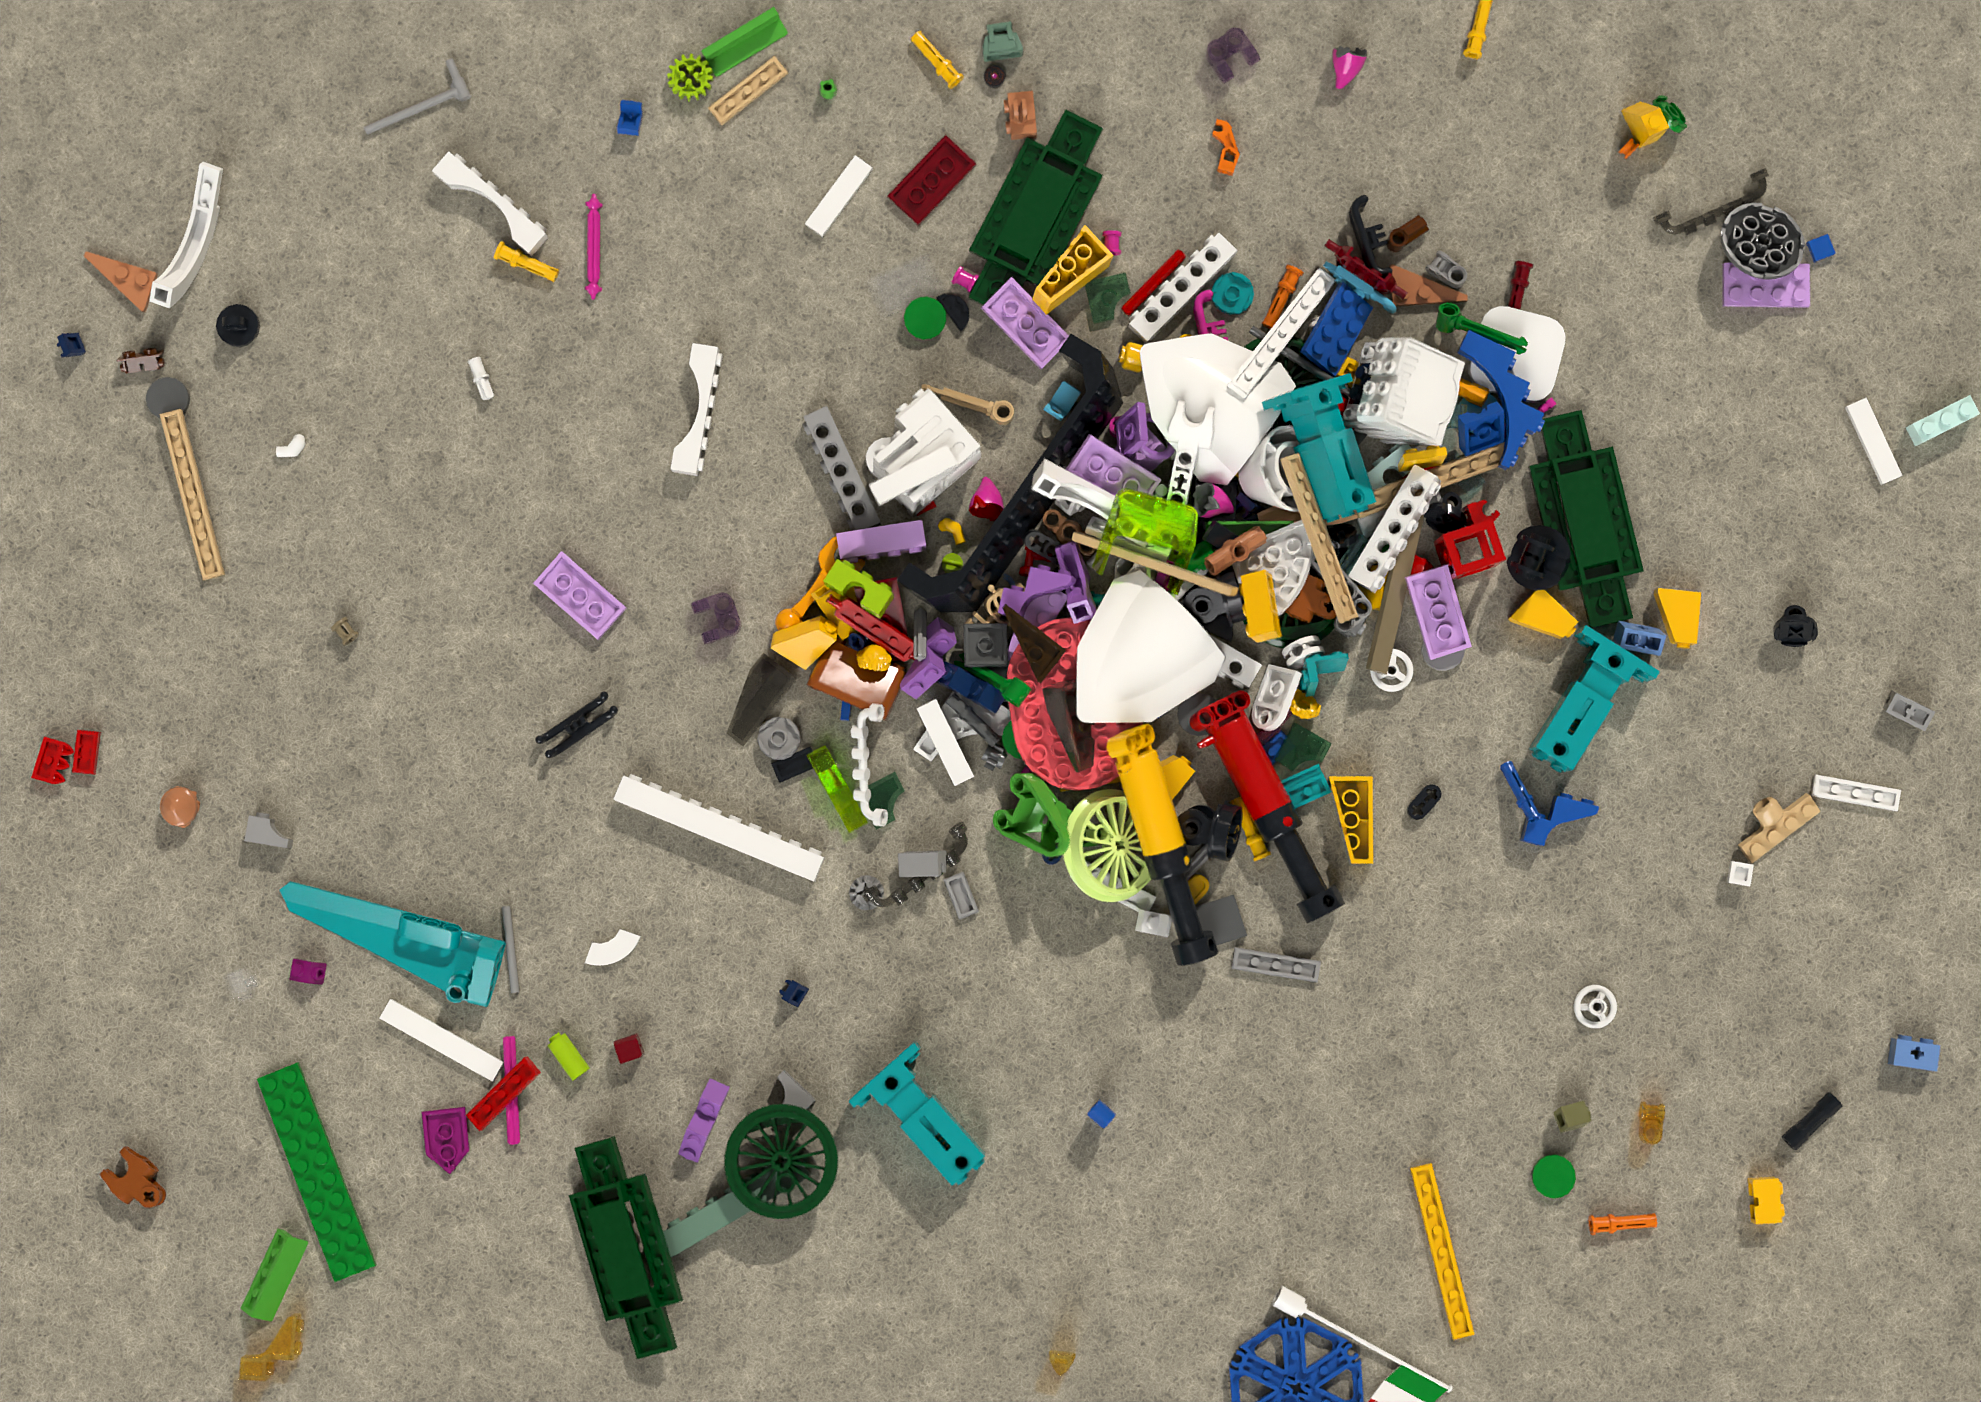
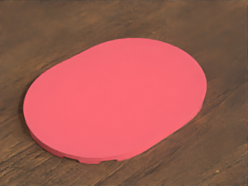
M1060 618L1037 627L1066 650L1042 683L1037 681L1020 644H1018L1010 659L1006 679L1016 677L1032 689L1019 708L1008 702L1013 736L1022 760L1043 781L1066 790H1090L1101 787L1119 776L1115 765L1117 757L1112 758L1109 755L1107 741L1128 728L1143 725V722L1087 723L1078 719L1076 712L1077 647L1091 621L1086 620L1074 624L1072 618Z

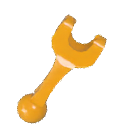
M836 536L831 538L819 552L820 572L811 588L791 609H784L777 614L775 625L778 631L803 622L802 617L814 602L811 593L825 585L823 580L836 562L834 558V553L838 548ZM858 559L857 563H853L855 566L854 570L860 572L865 565V560Z

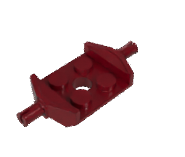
M1330 239L1324 245V247L1335 253L1337 266L1340 265L1375 288L1374 290L1382 295L1393 292L1402 300L1408 292L1397 286L1396 280L1391 273L1383 279L1379 271L1373 268L1370 270L1364 266V262L1356 256L1352 258L1350 254L1354 249L1353 247L1339 246Z

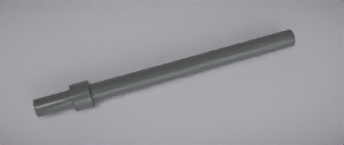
M1254 325L1249 331L1251 335L1261 341L1267 335ZM1286 346L1280 352L1322 381L1334 378ZM1345 384L1346 388L1340 390L1341 395L1344 394L1349 398L1351 388L1348 387V384Z

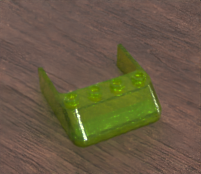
M1120 489L1116 493L1092 568L1099 575H1103L1114 539L1117 536H1125L1179 551L1175 566L1187 570L1196 544L1198 524L1196 509L1185 503L1134 489ZM1171 576L1167 588L1173 594L1179 595L1183 580Z

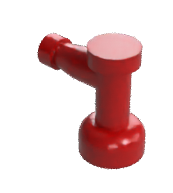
M1025 545L1024 566L1020 567L1019 575L1028 577L1034 560L1051 561L1030 550Z

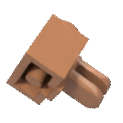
M1033 91L1007 93V100H1003L1004 113H1009V121H1005L1006 134H1011V140L1026 139L1027 137L1037 138Z

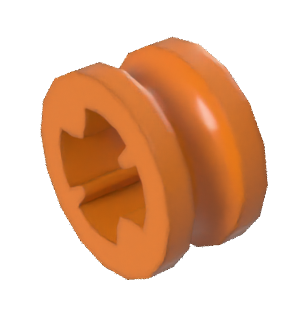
M1633 138L1619 151L1620 154L1623 153L1625 155V159L1639 146L1638 143L1635 144L1633 142Z

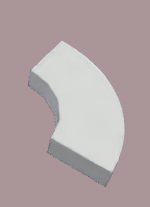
M620 929L617 935L609 942L601 944L592 943L585 963L590 965H608L620 961L633 951L641 936Z

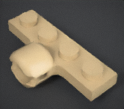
M1807 793L1786 809H1782L1776 799L1766 797L1757 802L1753 807V813L1760 822L1759 829L1738 844L1747 860L1750 863H1754L1821 811Z

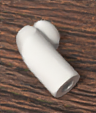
M296 434L288 446H277V457L298 456L305 447L304 436Z

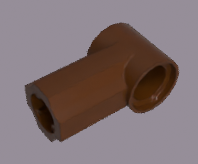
M1417 215L1401 227L1394 229L1387 238L1389 243L1386 245L1387 248L1392 252L1401 251L1405 246L1429 231L1426 221L1423 217ZM1392 237H1399L1402 243L1396 244Z

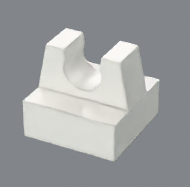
M1730 861L1727 883L1750 886L1754 865Z

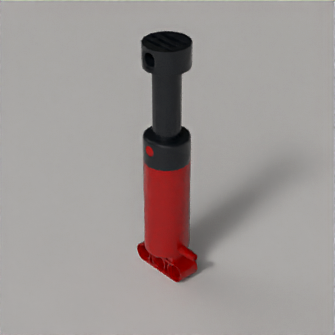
M1239 690L1197 711L1190 717L1189 723L1195 731L1206 730L1208 737L1198 742L1197 747L1202 749L1211 744L1214 745L1264 843L1274 841L1304 899L1297 903V906L1306 923H1310L1338 909L1345 902L1335 884L1329 887L1326 886L1296 828L1300 827L1303 822L1244 711L1250 705V696L1247 692ZM1235 698L1239 700L1240 706L1235 703ZM1217 707L1221 708L1223 715L1218 713ZM1199 716L1205 719V724L1200 721Z

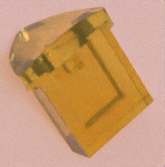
M1058 1350L1049 1351L1050 1362L1059 1376L1063 1375L1071 1367L1076 1356L1075 1353Z

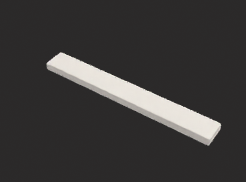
M1318 268L1227 385L1245 399L1333 286L1335 279Z

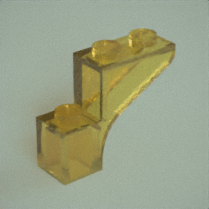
M295 1313L286 1319L265 1352L255 1355L246 1354L241 1357L239 1380L267 1381L274 1374L275 1363L272 1362V1359L294 1361L298 1358V1355H301L303 1343L299 1339L300 1333H303L304 1320L301 1319L300 1313Z

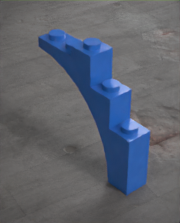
M1468 330L1457 353L1470 360L1484 372L1501 400L1505 416L1506 437L1498 467L1507 470L1510 466L1514 467L1519 455H1516L1519 447L1522 448L1528 438L1525 433L1533 435L1536 431L1540 432L1545 422L1542 419L1544 413L1521 402L1526 401L1531 390L1528 389L1530 382L1507 372V370L1511 371L1517 359L1513 357L1516 352Z

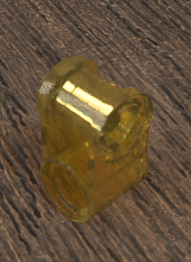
M1646 1102L1640 1103L1639 1138L1643 1143L1653 1145L1661 1141L1665 1118L1664 1104L1650 1105L1646 1104ZM1648 1111H1654V1112H1656V1113H1655V1114H1652V1113H1648ZM1650 1128L1655 1132L1652 1140H1648L1646 1137V1131Z

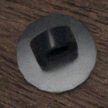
M234 304L221 311L217 317L216 329L219 337L225 343L233 347H244L252 343L258 336L260 322L252 309L245 305Z
M1454 492L1446 493L1438 503H1431L1427 512L1423 514L1427 525L1440 533L1446 534L1448 531L1452 532L1464 528L1467 523L1466 516L1461 511L1462 499ZM1447 499L1453 501L1454 506L1448 504Z
M1350 524L1333 525L1334 528L1328 529V526H1326L1338 562L1342 565L1348 554L1347 546L1352 545L1358 540L1356 527Z
M1799 605L1787 607L1784 617L1780 618L1773 627L1774 638L1781 641L1782 645L1789 647L1805 646L1808 644V641L1812 640L1813 642L1818 636L1817 622L1807 616L1806 610Z

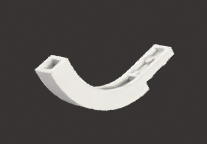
M205 162L200 163L192 212L184 238L168 268L159 278L152 282L150 302L171 308L185 294L195 279L215 231L220 206L217 203L223 168Z

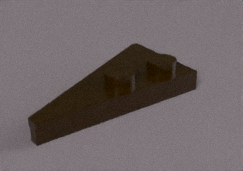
M1005 604L1002 609L1037 681L1042 683L1066 650Z

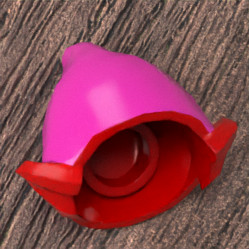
M983 477L980 486L970 500L969 512L973 516L990 518V521H995L1003 511V499L994 483L988 477Z

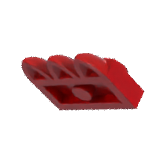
M44 736L31 778L51 784L65 782V778L58 771L70 767L63 756L73 754V748L66 742Z

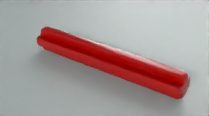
M1178 249L1122 306V312L1130 316L1185 260L1186 255Z

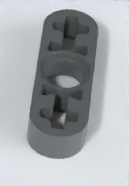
M1037 530L1027 531L1023 538L1024 544L1030 550L1059 566L1057 555L1048 556L1046 550L1050 545L1058 546L1062 544ZM1037 535V539L1044 544L1042 547L1036 543L1031 545L1029 538Z

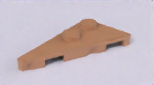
M85 251L84 257L139 310L146 313L150 301L152 282L157 279L158 273Z
M1389 265V268L1393 270L1392 275L1396 280L1397 286L1408 292L1403 300L1393 292L1391 293V299L1395 306L1468 301L1466 294L1396 265Z

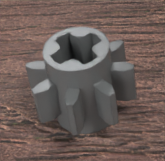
M997 743L994 747L988 745L981 759L986 762L984 767L992 771L995 767L1001 769L1007 757V754L1003 753L1005 748Z

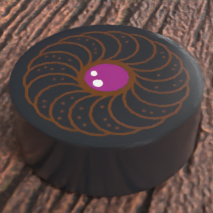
M999 66L988 67L984 73L986 85L990 88L1001 87L1005 81L1004 70Z

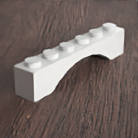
M448 151L434 167L433 173L451 189L473 191L494 202L506 216L514 242L532 257L548 239V236L544 233L546 229L539 222L535 224L529 220L530 215L522 208L517 210L513 206L514 201L506 194L503 197L496 192L498 188L492 182L488 181L485 183L481 179L482 174L474 167L469 169L465 166L466 161L457 153L452 155Z
M692 343L689 365L698 383L699 409L690 432L674 448L671 464L672 472L698 476L699 471H703L704 459L701 456L702 451L706 450L708 445V438L705 437L706 429H710L712 417L709 416V410L714 408L715 396L712 395L713 387L717 388L719 375L716 374L717 366L721 367L723 357L718 347Z
M1046 459L1043 460L1033 474V490L1050 499L1069 500L1093 510L1114 525L1127 539L1142 547H1145L1156 533V517Z

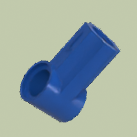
M1098 1100L1087 1115L1104 1129L1113 1120L1116 1113L1101 1100Z

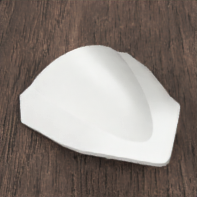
M1212 333L1145 344L1140 349V361L1151 419L1166 439L1179 401L1186 402L1185 416L1192 423L1202 422L1205 419L1208 408H1215V430L1210 450L1198 449L1194 475L1200 482L1228 485L1281 413V410L1274 412L1273 408L1264 410L1261 402L1293 391L1296 385L1283 365L1273 361L1244 399L1227 385L1253 351ZM1168 441L1177 452L1178 443ZM1181 453V458L1184 461L1192 460L1189 453Z
M1141 570L1113 580L1077 647L1076 712L1078 719L1082 722H1152L1214 683L1225 659V656L1197 620L1175 598Z

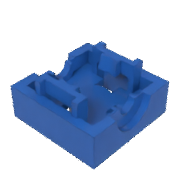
M1497 401L1486 405V408L1481 409L1482 412L1479 414L1466 412L1458 415L1459 448L1465 456L1505 442L1504 409ZM1469 431H1473L1474 434L1469 436Z

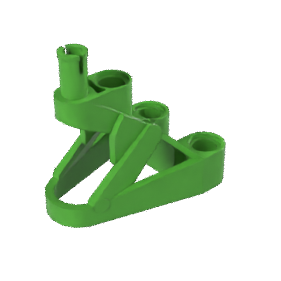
M1034 773L1014 774L1010 779V789L1020 800L1016 809H1000L994 813V827L1003 836L1047 857L1065 854L1070 844V835L1067 827L1068 818L1072 811L1059 801L1046 783ZM1045 815H1047L1049 819L1046 824H1043L1042 821ZM1087 826L1084 832V837H1086V830L1088 828ZM1097 830L1098 839L1101 837L1100 830ZM1041 832V842L1039 843L1027 836L1026 833ZM1083 841V847L1097 846V844Z

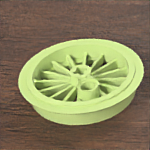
M1105 789L1094 792L1078 803L1068 818L1067 829L1070 835V844L1068 850L1063 854L1065 865L1074 883L1088 896L1104 902L1126 900L1137 894L1151 880L1146 862L1129 851L1142 852V849L1129 846V844L1137 843L1139 840L1138 838L1129 840L1137 833L1135 828L1130 831L1133 825L1131 814L1125 824L1128 804L1124 791L1117 789ZM1114 802L1120 803L1118 821H1116ZM1105 805L1110 825L1100 811V808ZM1094 814L1099 820L1100 824H1093L1090 822V819ZM1087 826L1088 828L1086 830V837H1084V832ZM1098 829H1100L1101 831L1100 839H1098L1097 837ZM1083 841L1102 845V848L1083 853ZM1104 852L1103 855L1087 867L1084 859L1085 856ZM1130 858L1142 866L1139 873ZM1105 861L1098 877L1095 878L1091 872ZM1126 866L1134 878L1130 883L1128 880ZM1111 867L1109 886L1107 887L1102 882ZM1118 867L1122 882V887L1116 888Z

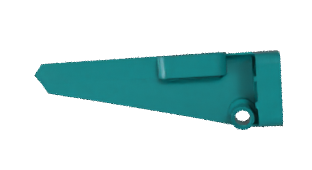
M291 881L279 890L290 912L377 954L446 992L447 999L453 1003H459L464 1000L468 1001V1003L488 1007L502 963L506 945L505 941L463 931L457 924ZM454 987L459 988L462 992L456 991Z

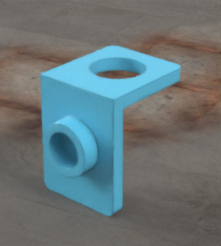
M1063 381L1051 401L1044 407V411L1062 421L1071 410L1081 391L1068 382Z

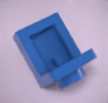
M621 100L617 133L639 136L643 118L642 103Z

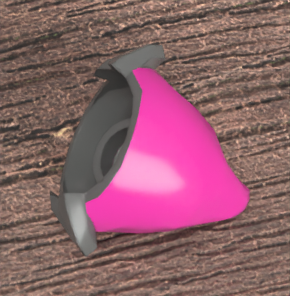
M1342 46L1333 48L1332 61L1336 74V88H1344L1360 72L1367 58V50L1356 48L1355 51H1350L1349 47L1343 48Z
M1207 482L1195 487L1196 490L1193 492V497L1195 498L1194 512L1196 516L1211 518L1220 514L1234 513L1232 502L1221 488Z

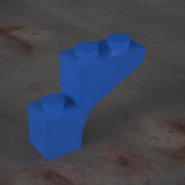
M1560 793V796H1553L1548 820L1545 819L1546 815L1540 814V819L1533 823H1528L1527 818H1525L1520 841L1544 846L1548 834L1555 826L1596 815L1599 806L1593 805L1594 801L1581 798V802L1573 800L1572 795Z

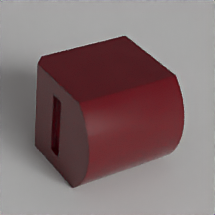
M637 1033L614 1041L615 1051L620 1064L643 1057L645 1054Z

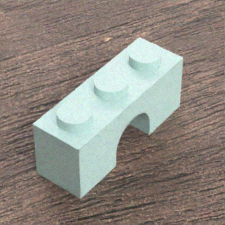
M1969 395L1905 428L1914 445L1917 446L1980 413Z
M1396 444L1389 450L1391 454L1384 459L1381 456L1372 464L1374 468L1367 472L1372 490L1386 485L1383 481L1385 470L1395 469L1398 471V463L1406 450L1412 449L1409 445ZM1410 471L1399 473L1402 477H1405Z

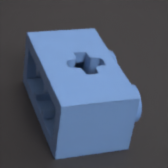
M1618 621L1613 642L1626 650L1661 656L1666 635L1659 628Z
M1898 1035V1039L1891 1038L1888 1064L1937 1071L1941 1045L1933 1044L1934 1040L1920 1038V1042L1912 1041L1911 1036ZM1911 1050L1918 1051V1054H1911Z

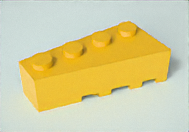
M1084 225L1067 250L1060 256L1053 268L1050 269L1036 287L1032 300L1047 315L1110 266L1113 254Z
M1329 776L1351 864H1373V776Z

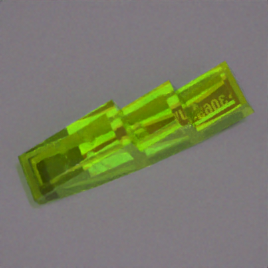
M824 745L807 754L811 765L848 832L852 833L868 824L827 746Z

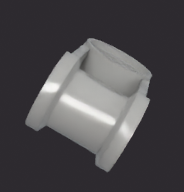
M1437 251L1435 259L1430 265L1425 267L1428 273L1452 289L1461 288L1467 278L1465 268L1442 251ZM1457 273L1461 276L1462 280L1456 282L1451 278V275Z

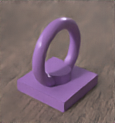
M1137 402L1115 421L1117 449L1119 453L1127 458H1130L1139 450L1148 458L1165 460L1175 452V449L1169 442L1167 448L1161 452L1154 451L1146 446L1148 442L1147 422L1154 423V421L1151 419V414L1146 413L1145 403Z

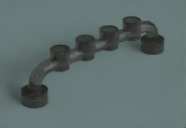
M1764 168L1750 175L1753 183L1758 182V189L1755 192L1677 226H1672L1668 220L1672 219L1669 211L1653 217L1656 225L1660 224L1664 231L1674 235L1684 232L1687 236L1698 231L1696 226L1703 223L1705 227L1717 222V217L1723 215L1726 218L1735 208L1747 203H1755V200L1764 195L1767 189L1766 177L1769 176L1767 169Z
M963 821L949 830L954 839L959 838V845L946 853V865L948 864L949 867H953L961 861L958 856L966 850L968 845V838L965 833L968 828ZM940 876L913 877L908 883L896 889L885 899L878 897L880 891L876 885L865 890L861 896L866 902L871 901L878 907H888L895 902L899 906L908 900L906 894L911 890L917 893L926 886L924 881L929 877L935 880Z

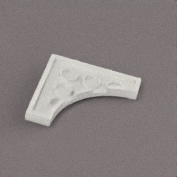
M956 693L963 702L973 707L972 710L999 736L1003 735L1004 728L1011 721L1010 711L1001 705L995 714ZM944 703L941 710L956 740L978 734L963 719L960 720L958 718L959 715L948 704ZM926 730L913 750L929 761H932L938 752Z

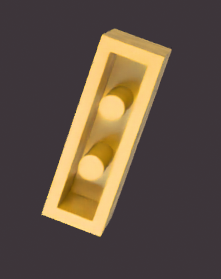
M1266 570L1241 575L1239 589L1241 595L1244 596L1245 604H1242V609L1247 617L1248 624L1245 625L1248 637L1256 643L1282 637L1272 575Z

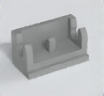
M1891 690L1889 694L1890 700L1884 705L1885 712L1925 731L1935 712Z
M946 850L898 853L899 877L941 876L942 872H946Z

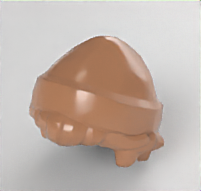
M179 786L168 790L160 802V811L166 822L181 828L189 826L200 808V801L196 797L197 792Z

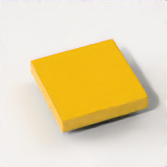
M1428 446L1426 450L1418 451L1417 448L1408 449L1398 463V471H1411L1414 464L1421 468L1441 466L1447 456L1446 447Z

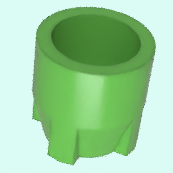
M832 79L820 82V94L825 99H832L837 94V87ZM831 85L832 88L831 90L826 91L824 90V86Z

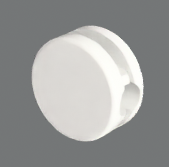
M1312 635L1298 639L1282 650L1283 657L1288 659L1286 664L1289 669L1302 668L1305 659L1311 655L1320 654L1324 656L1325 650L1322 646H1319L1321 641L1318 636Z

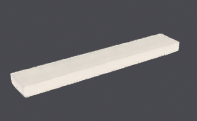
M393 999L389 1000L380 1016V1019L492 1082L504 1064L502 1060Z

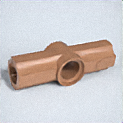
M1254 526L1236 539L1225 541L1220 549L1204 558L1206 569L1212 575H1217L1235 562L1244 561L1249 553L1266 543L1267 537L1264 531L1259 526Z

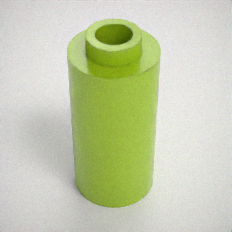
M558 1032L548 1039L550 1041V1044L547 1045L572 1081L590 1069L566 1033L561 1035Z

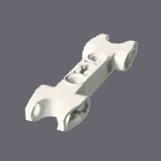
M1185 401L1178 402L1167 436V441L1178 443L1166 506L1154 505L1152 516L1157 518L1156 533L1152 538L1159 540L1160 535L1164 532L1174 533L1179 540L1178 553L1185 554L1189 539L1194 532L1197 517L1194 513L1186 512L1198 449L1210 450L1215 430V408H1208L1205 419L1202 422L1192 423L1185 416ZM1181 453H1189L1192 460L1184 461L1181 458ZM1180 474H1183L1185 478L1182 487H1178ZM1174 494L1181 495L1183 502H1175L1172 496Z

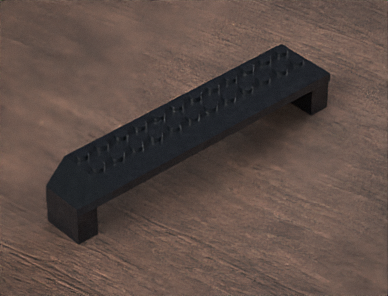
M1073 334L1069 335L1059 349V352L1073 369L1083 374L1086 393L963 568L958 571L931 577L909 562L897 579L910 593L940 613L977 612L990 593L988 586L996 585L1024 545L1023 538L1025 533L1036 528L1045 512L1048 511L1055 499H1050L1032 489L1035 471L1044 459L1066 469L1087 436L1091 434L1098 439L1123 404L1112 365L1100 350Z

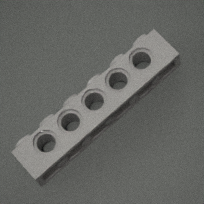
M825 406L803 416L806 421L802 424L807 435L812 434L814 439L811 445L816 455L820 453L824 460L820 462L825 474L830 473L832 478L829 484L833 492H838L841 500L838 501L843 513L847 511L850 517L847 523L851 531L880 526L881 522L828 407ZM826 428L829 431L828 435L825 438H819L817 436L819 429ZM828 448H836L838 450L835 457L826 456ZM836 468H846V474L842 477L836 476ZM847 486L855 488V493L852 496L844 494V489ZM857 505L864 507V513L860 516L852 513L853 508Z

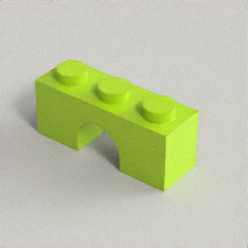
M837 559L823 580L825 586L843 597L851 587L858 586L863 588L865 596L860 603L861 607L881 619L894 598L891 592L892 588L883 582L880 585L874 582L873 577L865 571L859 573L854 570L855 566L846 560L841 562Z

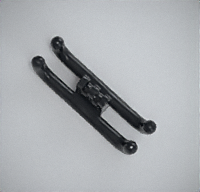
M1362 195L1352 203L1349 210V219L1365 266L1370 270L1372 268L1376 269L1382 274V278L1385 279L1389 273H1393V270L1389 267L1380 268L1376 263L1372 250L1384 247L1389 243L1388 240L1381 242L1378 240L1386 237L1385 232L1376 234V231L1383 229L1382 224L1369 228L1364 227L1359 209L1366 206L1369 198L1367 195Z
M601 692L590 703L535 738L536 743L543 744L565 729L571 735L554 748L545 752L547 758L559 755L618 713V708L611 706L607 712L591 723L585 717L608 699L609 695L607 692Z

